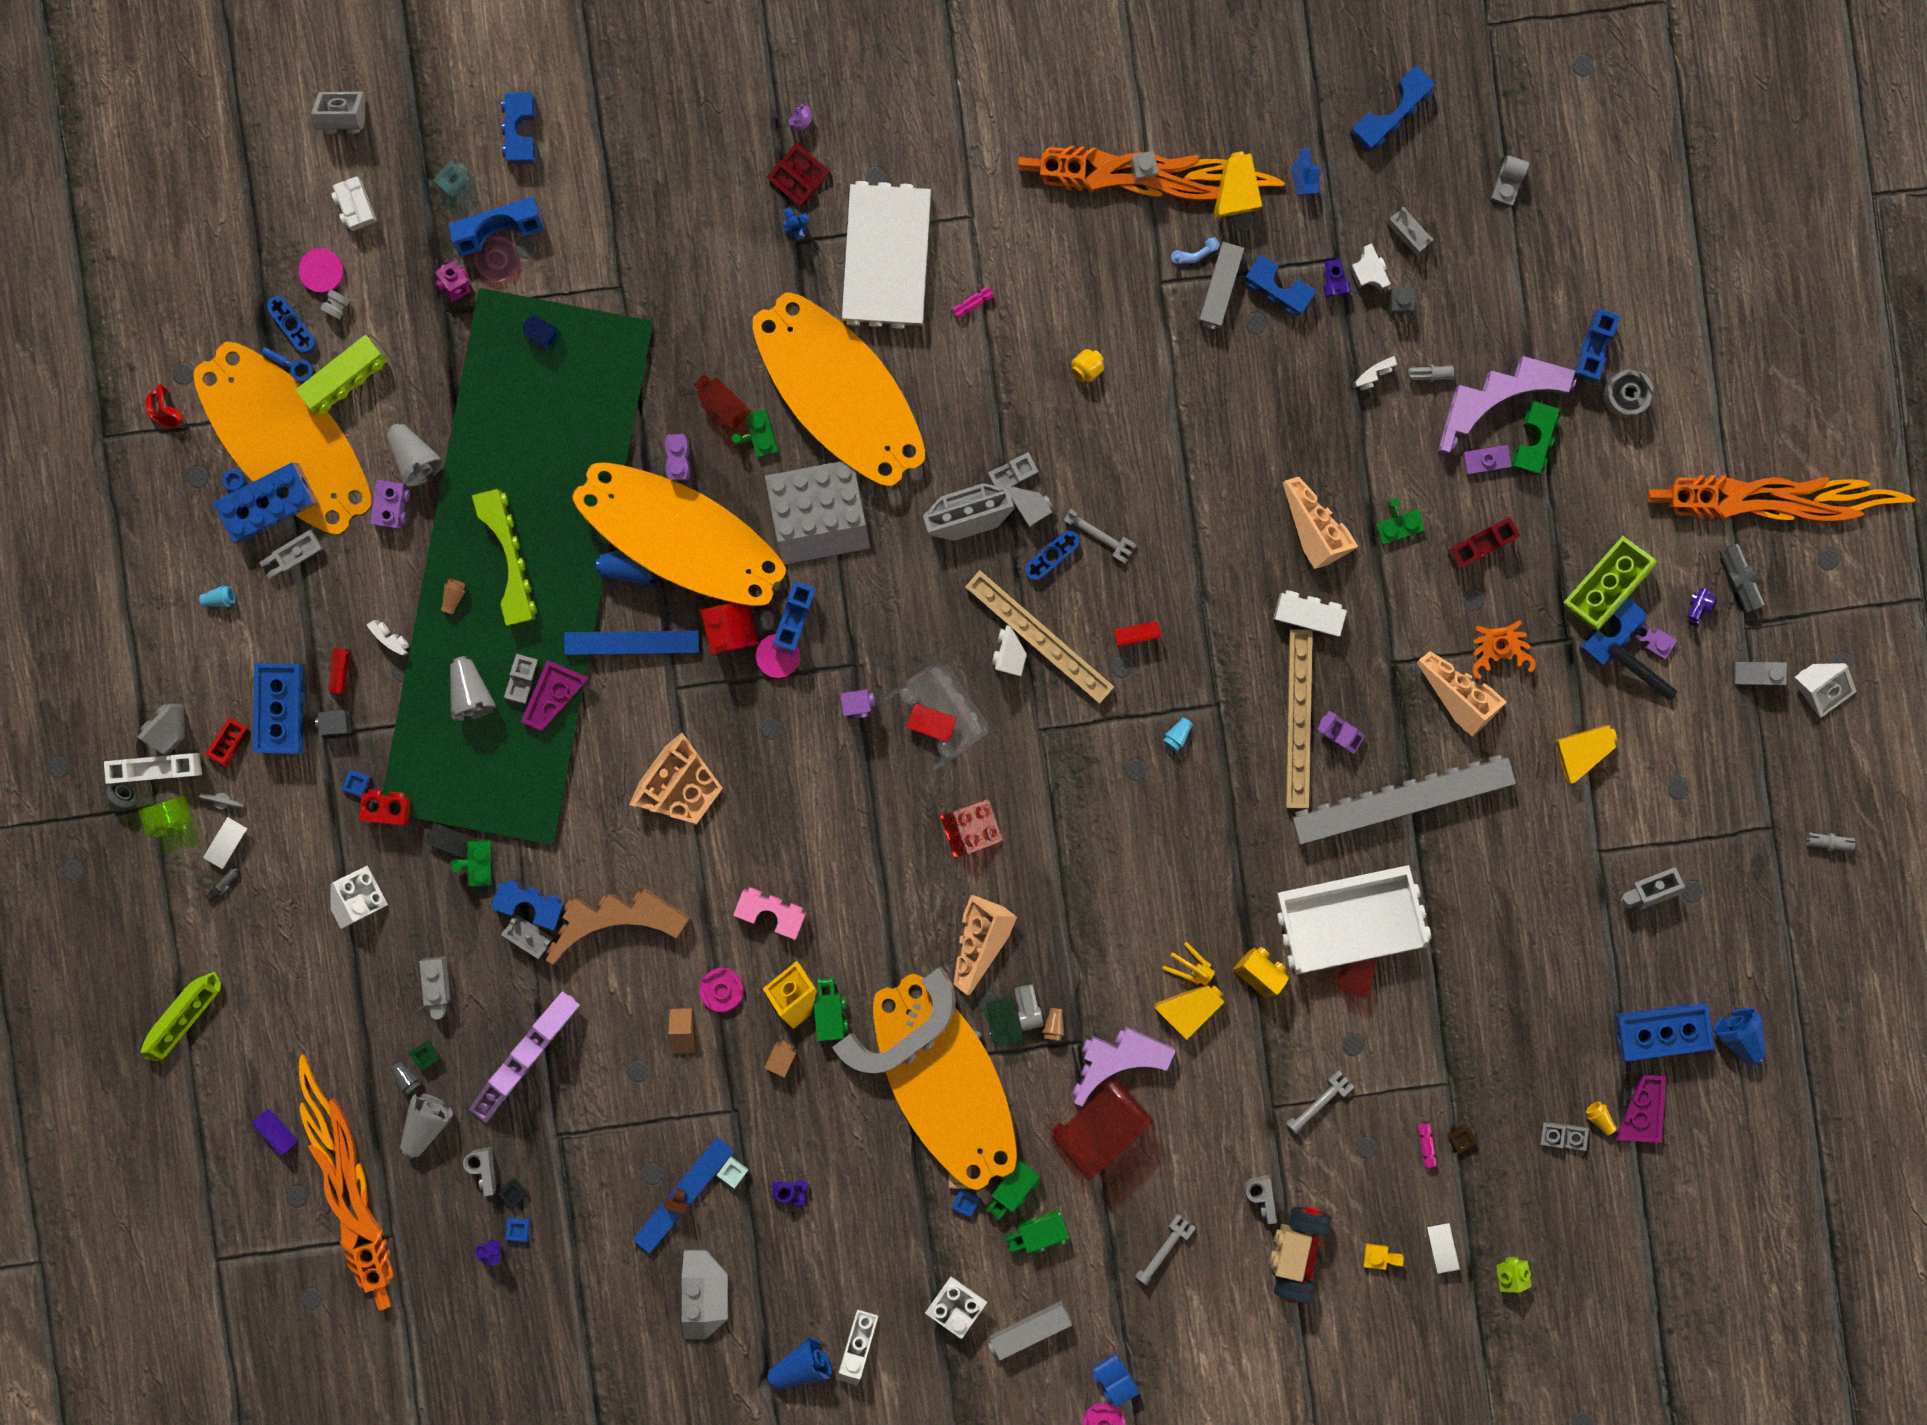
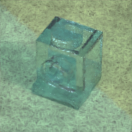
M451 160L433 180L447 194L454 198L455 194L470 180V177L466 175L469 170L460 162L456 165ZM457 175L458 179L453 183L451 178Z

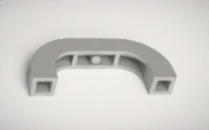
M937 968L921 980L933 1002L932 1013L924 1024L884 1053H875L867 1050L854 1033L849 1034L832 1047L840 1059L858 1071L880 1073L891 1070L904 1062L908 1065L917 1058L916 1053L923 1049L925 1052L935 1044L933 1040L941 1035L950 1024L955 1011V991L950 978L943 968Z

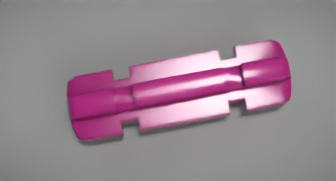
M985 287L980 290L979 294L977 292L964 300L963 304L953 307V312L957 318H961L966 315L967 311L971 312L982 305L983 301L993 298L994 294L989 287Z
M1421 1124L1418 1126V1131L1421 1135L1422 1155L1425 1156L1423 1158L1424 1166L1426 1168H1433L1437 1166V1162L1434 1156L1433 1138L1430 1136L1432 1133L1431 1126L1429 1124Z

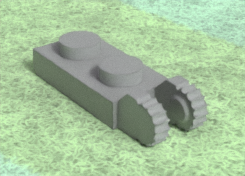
M309 530L273 551L272 555L263 559L259 564L261 567H266L277 560L280 566L269 571L267 574L268 579H272L323 550V547L314 532Z

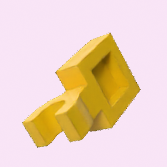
M1365 1244L1364 1267L1386 1270L1387 1263L1403 1266V1254L1388 1253V1246Z

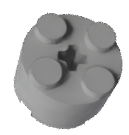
M1624 370L1612 376L1606 382L1602 390L1603 400L1608 410L1616 416H1633L1644 411L1650 405L1653 385L1644 373L1635 370ZM1630 390L1631 394L1626 397L1625 392Z

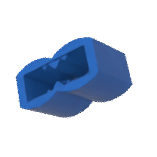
M1116 1352L1093 1366L1095 1372L1092 1375L1097 1384H1103L1106 1389L1103 1393L1109 1404L1114 1403L1118 1407L1139 1394L1136 1384Z

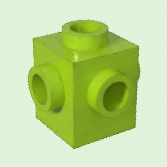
M1518 1257L1505 1258V1262L1497 1265L1500 1292L1519 1293L1531 1288V1273L1528 1261L1518 1260Z

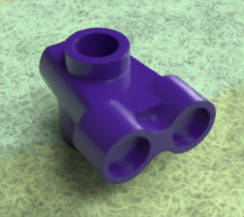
M1339 259L1325 262L1324 277L1326 285L1323 286L1324 296L1351 293L1350 282L1346 281L1342 261ZM1332 268H1337L1339 274L1333 275L1331 272Z
M1701 588L1699 593L1694 592L1690 601L1692 607L1687 615V622L1698 627L1704 612L1712 614L1716 606L1717 597L1711 596V592L1704 588Z
M773 1181L770 1197L777 1199L781 1203L791 1202L792 1206L803 1207L807 1181ZM781 1188H786L785 1192H779Z
M490 1239L486 1244H480L475 1249L477 1259L491 1267L498 1264L502 1258V1245L493 1239Z

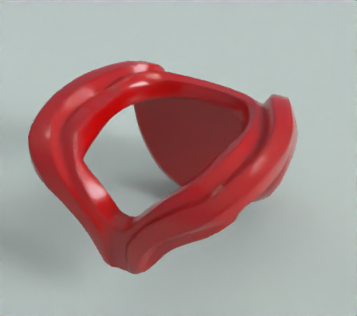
M159 383L156 390L150 392L145 399L146 413L158 425L166 428H176L183 422V414L175 408L164 406L163 394L168 392V388ZM158 395V411L155 413L152 408L151 398Z

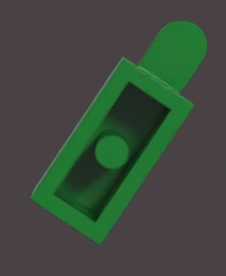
M830 976V979L817 977L819 994H816L814 1000L817 1041L844 1039L845 1033H848V1020H843V1011H846V999L841 997V992H835L833 976ZM830 987L831 993L823 994L822 988Z
M1018 1157L1014 1171L1003 1176L991 1192V1196L994 1199L985 1212L993 1214L995 1220L998 1221L1007 1209L1012 1212L1016 1208L1020 1209L1027 1200L1025 1196L1029 1190L1033 1192L1039 1185V1172ZM998 1201L1004 1205L1002 1209L996 1206Z
M1060 1209L1019 1223V1231L1004 1236V1240L1009 1245V1252L1026 1248L1027 1253L1033 1252V1254L1046 1250L1045 1247L1052 1244L1054 1247L1066 1243V1239H1069V1233ZM1022 1236L1023 1242L1017 1243L1016 1237Z

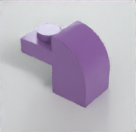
M1331 711L1321 719L1320 726L1317 729L1322 735L1352 754H1355L1366 737L1360 730L1348 724Z

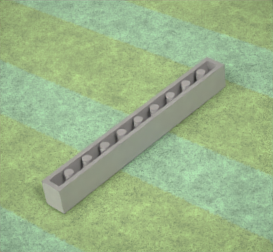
M1501 755L1489 757V762L1480 764V761L1468 763V768L1459 770L1458 767L1447 769L1444 775L1438 776L1437 773L1425 775V780L1419 782L1411 779L1402 782L1403 786L1395 788L1394 785L1382 787V792L1373 794V791L1359 794L1360 798L1352 800L1351 797L1340 799L1337 805L1330 806V803L1318 805L1317 810L1309 812L1308 809L1295 812L1296 816L1291 817L1297 841L1299 844L1307 843L1514 785L1516 783L1509 758H1502Z

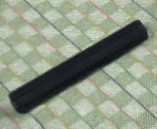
M1613 643L1609 645L1607 652L1614 659L1667 700L1676 697L1677 690L1619 644Z

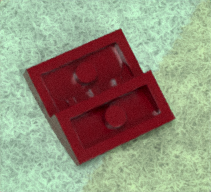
M795 142L785 157L776 164L766 178L795 203L802 206L826 179L831 170L800 143Z

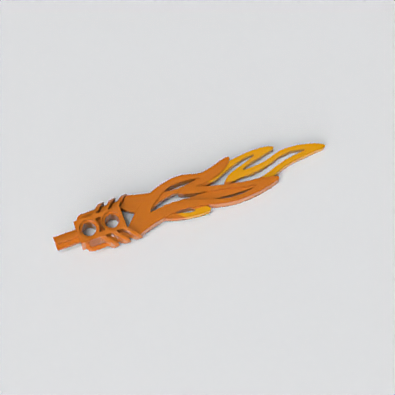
M1069 146L1066 149L1050 147L1045 150V153L1042 152L1041 159L1019 157L1018 171L1039 172V179H1043L1044 184L1063 186L1066 190L1071 191V187H1074L1077 191H1083L1082 188H1085L1088 192H1094L1099 189L1119 186L1133 193L1151 197H1162L1164 193L1183 200L1214 201L1217 200L1219 187L1207 186L1192 181H1221L1222 174L1207 173L1223 170L1226 160L1199 159L1198 155L1166 159L1155 155L1159 172L1156 178L1134 182L1133 174L1111 173L1131 168L1129 161L1131 156L1145 152L1115 156L1094 147L1090 150H1084L1086 147L1073 149L1075 146ZM1087 160L1096 170L1085 178ZM1051 161L1055 162L1058 169L1051 172L1047 170L1045 164ZM1075 163L1079 166L1080 171L1078 173H1071L1068 170V165ZM1220 164L1218 166L1192 171L1188 173L1184 177V179L1169 174L1181 172L1203 165ZM1255 172L1256 178L1263 179L1257 180L1258 187H1283L1285 185L1282 180L1274 176ZM1135 186L1145 187L1147 190H1143ZM1179 191L1191 192V193H1200V194H1188V193H1183V192H1179Z
M1699 475L1696 478H1677L1674 485L1668 486V490L1649 489L1647 494L1648 503H1668L1667 508H1674L1676 515L1694 516L1697 519H1704L1703 516L1710 520H1715L1714 516L1720 520H1726V517L1750 512L1761 517L1776 520H1793L1795 516L1811 521H1839L1863 516L1864 512L1859 510L1874 505L1911 503L1915 501L1913 497L1907 494L1884 489H1874L1851 495H1839L1836 493L1870 486V483L1851 479L1828 481V477L1802 483L1792 482L1783 478H1765L1746 483L1726 477L1727 475H1721L1718 478H1715L1716 475H1710L1707 478H1703L1705 475ZM1679 482H1690L1688 485H1679ZM1839 484H1849L1838 489L1821 493L1817 495L1813 499V501L1798 497L1801 495L1816 492L1818 490ZM1764 485H1783V486H1789V487H1785V488H1764V487H1761V486H1764ZM1718 490L1726 496L1720 503H1718ZM1680 491H1683L1686 495L1684 502L1678 499ZM1702 491L1708 495L1706 503L1700 499ZM1757 493H1769L1772 497L1787 501H1742V499ZM1877 494L1895 497L1872 500L1851 507L1819 503L1823 501H1848ZM1678 508L1686 509L1687 511H1678ZM1763 510L1775 511L1778 515ZM1804 512L1818 513V514H1836V515H1833V516H1818V515H1812V514H1808V513H1804Z
M303 1054L299 1059L301 1088L320 1125L319 1128L307 1106L302 1102L300 1104V1114L304 1128L312 1143L308 1148L322 1169L325 1196L333 1212L340 1220V1244L347 1251L343 1252L345 1258L350 1261L347 1262V1266L354 1272L358 1287L364 1288L365 1293L373 1292L378 1311L391 1307L385 1286L393 1278V1270L389 1261L391 1253L389 1249L387 1252L385 1249L387 1240L385 1238L383 1241V1228L380 1227L367 1207L368 1194L365 1174L361 1163L357 1164L355 1141L348 1120L335 1099H331L329 1102L316 1083L307 1058ZM306 1077L315 1096L330 1116L334 1140L322 1111L309 1092ZM310 1125L315 1130V1132L317 1133L321 1141L324 1143V1145L327 1148L335 1151L336 1164L333 1158L330 1156V1154L326 1151V1149L321 1145L319 1140L316 1138ZM359 1179L361 1183V1191L358 1183ZM345 1181L351 1204L357 1217L352 1213L344 1199ZM333 1186H334V1188H335V1190H336V1193H337V1196H338V1200H337V1198H336V1195H335ZM359 1235L372 1241L356 1247ZM365 1250L371 1252L372 1260L369 1261L364 1258L363 1253ZM371 1272H376L379 1275L378 1282L371 1279Z

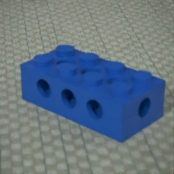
M291 462L214 501L213 504L232 542L241 543L318 504V501L299 463ZM287 487L289 494L284 498L282 493L284 488ZM267 497L269 505L264 508L263 500ZM246 507L249 509V515L247 518H245L243 515V511Z
M254 663L253 753H304L305 664ZM279 680L283 684V688L280 692L276 688V684ZM278 703H281L283 707L280 714L276 711ZM278 725L282 727V734L280 736L276 734V727Z
M1696 1002L1614 1014L1619 1058L1624 1061L1714 1049L1709 1005L1706 1003ZM1689 1024V1030L1683 1033L1684 1025ZM1667 1027V1033L1661 1036V1029ZM1645 1030V1036L1642 1039H1638L1639 1032Z

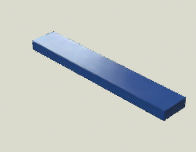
M699 630L564 632L565 655L699 653Z
M717 1136L668 1196L674 1197L677 1188L684 1189L686 1191L683 1200L688 1201L690 1205L731 1156L734 1149ZM665 1200L632 1239L648 1253L654 1249L682 1215L681 1213L664 1209Z

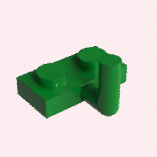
M766 408L745 414L749 432L742 435L734 434L732 441L737 445L752 441L757 458L779 452Z
M1393 498L1389 500L1388 508L1392 518L1375 524L1381 544L1384 545L1424 531L1425 528L1419 510L1400 515L1398 509L1399 499Z
M490 840L467 841V859L452 860L450 862L451 869L456 873L461 868H467L468 886H491Z

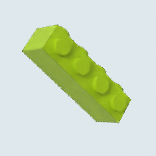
M365 334L299 386L296 392L309 409L319 416L326 413L338 400L344 399L353 388L363 384L372 373L381 370L388 361Z

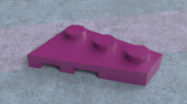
M547 660L521 722L541 731L544 730L589 678Z
M1641 1074L1616 1135V1140L1662 1143L1665 1075Z

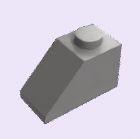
M1011 486L1007 487L1014 505L1028 527H1031L1052 513L1050 508L1053 505L1047 496L1042 497L1038 492Z
M1735 662L1734 684L1786 685L1787 663Z

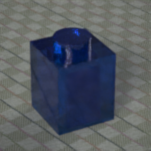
M532 315L531 319L528 317L522 326L524 330L522 334L548 350L560 331L535 315Z

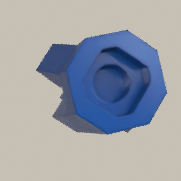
M1303 148L1298 152L1299 157L1291 167L1296 185V195L1319 193L1321 169L1311 164L1310 150Z
M791 207L783 210L786 220L781 224L787 236L797 240L804 237L807 224L810 221L807 214L794 215Z

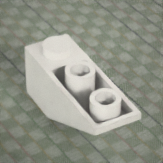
M857 1310L837 1380L858 1386L878 1320L877 1315Z

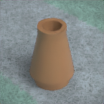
M448 579L447 584H444L442 611L454 614L457 605L466 592L464 583Z
M1050 1008L1042 1032L1044 1033V1039L1061 1041L1062 1036H1064L1062 1009Z

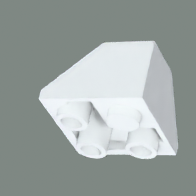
M1006 626L1005 630L1001 629L998 643L1002 644L1000 652L995 651L992 664L996 665V670L1021 676L1027 654L1010 626Z
M368 866L331 883V911L340 929L388 905Z
M950 1276L925 1314L962 1339L987 1304V1301Z

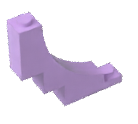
M1523 356L1518 361L1514 377L1490 371L1487 373L1483 391L1462 385L1457 386L1438 452L1447 454L1451 449L1454 450L1458 439L1455 433L1463 436L1468 434L1476 421L1487 410L1508 397L1537 391L1560 394L1569 393L1576 384L1575 370Z
M563 991L531 1027L527 1035L510 1053L503 1065L487 1082L469 1108L472 1113L487 1123L526 1071L577 1010L579 1004L573 997Z

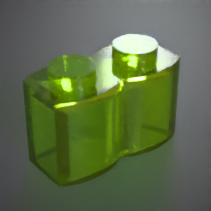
M185 796L138 810L146 836L153 834L154 838L167 834L166 829L174 827L175 831L187 828V823L193 821Z

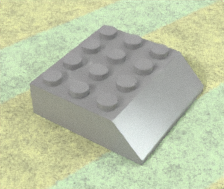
M840 461L765 476L777 542L784 565L870 549L856 470L845 462Z

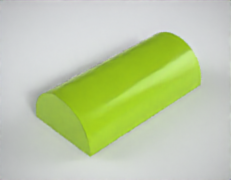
M1622 536L1563 603L1580 621L1591 629L1598 631L1654 569L1658 562Z

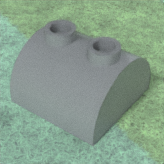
M319 92L311 113L315 129L324 130L326 134H334L342 129H346V132L349 134L358 133L360 129H363L365 122L364 93Z

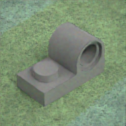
M1507 155L1504 158L1490 200L1512 207L1519 186L1528 170L1529 162Z
M492 1147L471 1151L463 1160L464 1169L470 1174H481L482 1177H479L480 1190H483L484 1196L493 1195L496 1192ZM471 1157H477L480 1160L479 1167L471 1164Z
M1269 1175L1249 1179L1244 1185L1247 1197L1252 1202H1263L1264 1205H1260L1261 1217L1266 1218L1268 1224L1277 1223ZM1254 1185L1261 1186V1192L1257 1195L1250 1193V1189Z

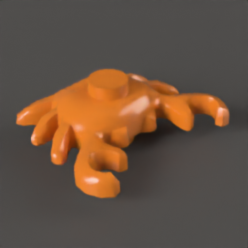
M1520 620L1502 628L1488 629L1476 626L1477 631L1485 633V636L1478 637L1473 641L1476 644L1483 642L1473 652V655L1477 656L1483 651V655L1472 667V673L1477 679L1481 678V675L1478 673L1480 666L1490 671L1488 661L1490 657L1494 661H1498L1500 658L1511 659L1515 654L1518 667L1522 666V662L1527 660L1530 663L1528 672H1532L1535 669V659L1520 649V646L1526 649L1531 648L1528 643L1518 639V637H1526L1527 634L1513 631L1521 625Z

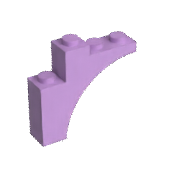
M1125 1027L1124 1031H1119L1115 1040L1118 1043L1117 1046L1092 1036L1091 1040L1087 1039L1082 1048L1084 1059L1090 1061V1064L1085 1063L1081 1072V1076H1083L1081 1084L1077 1083L1072 1092L1074 1103L1083 1106L1089 1094L1099 1083L1119 1071L1134 1067H1154L1167 1071L1175 1054V1048L1129 1027Z

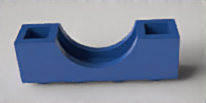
M1416 65L1397 85L1400 92L1398 109L1386 116L1368 113L1351 130L1350 134L1368 152L1373 147L1377 150L1386 141L1384 136L1389 131L1393 134L1402 125L1399 121L1404 116L1409 118L1418 109L1415 105L1420 100L1425 102L1434 93L1431 89L1435 83Z
M534 196L449 223L452 242L459 257L480 251L485 240L498 231L514 230L524 237L545 230L541 212Z

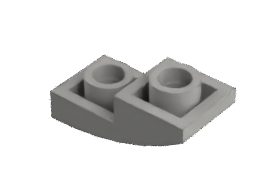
M1544 1122L1541 1145L1586 1151L1589 1128Z

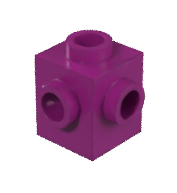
M455 261L442 265L435 272L437 279L435 285L441 294L445 293L451 302L471 292L467 272L463 267L459 268Z

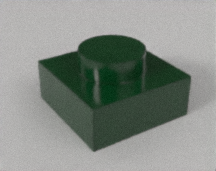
M429 1040L409 1053L421 1071L441 1058Z

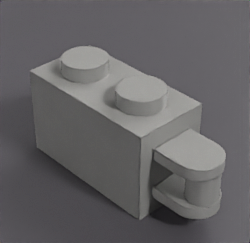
M1676 867L1634 883L1631 890L1623 895L1621 905L1624 908L1638 906L1639 910L1680 895L1685 885Z
M447 957L426 958L419 961L424 1006L429 1005L430 1015L436 1020L445 1016L446 1003L451 1001Z

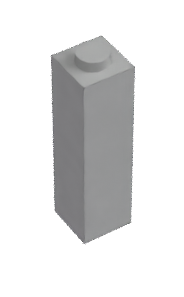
M1226 242L1221 244L1198 321L1203 323L1202 327L1210 330L1221 327L1244 248Z
M1062 1301L990 1335L991 1343L988 1346L993 1356L997 1355L999 1360H1002L1072 1326V1322Z

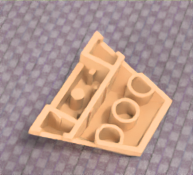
M680 733L664 747L639 781L629 805L697 824L723 788L684 734Z

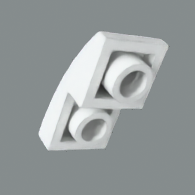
M1395 356L1372 366L1353 383V387H1360L1361 391L1374 387L1373 383L1378 380L1376 372H1379V375L1392 372V367L1397 365Z
M373 620L367 624L375 637L389 649L400 655L409 654L407 649L409 644L403 636L399 637L398 634L388 636L390 631L384 622L380 623L379 620Z
M227 817L203 858L223 869L247 828Z
M1450 1224L1427 1227L1437 1273L1441 1274L1460 1270Z

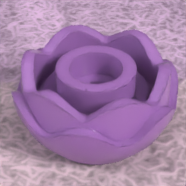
M801 104V107L794 110L793 116L788 120L792 130L801 131L807 128L812 120L810 108Z

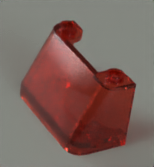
M1116 1076L1112 1079L1110 1077L1105 1079L1100 1084L1102 1088L1100 1093L1068 1123L1062 1124L1059 1122L1051 1130L1052 1134L1050 1137L1087 1180L1092 1179L1153 1122V1117Z

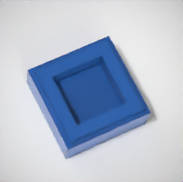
M349 769L342 791L362 797V794L366 793L371 777Z
M960 1189L951 1209L972 1218L981 1197L965 1189Z
M508 1217L505 1240L528 1242L531 1219Z

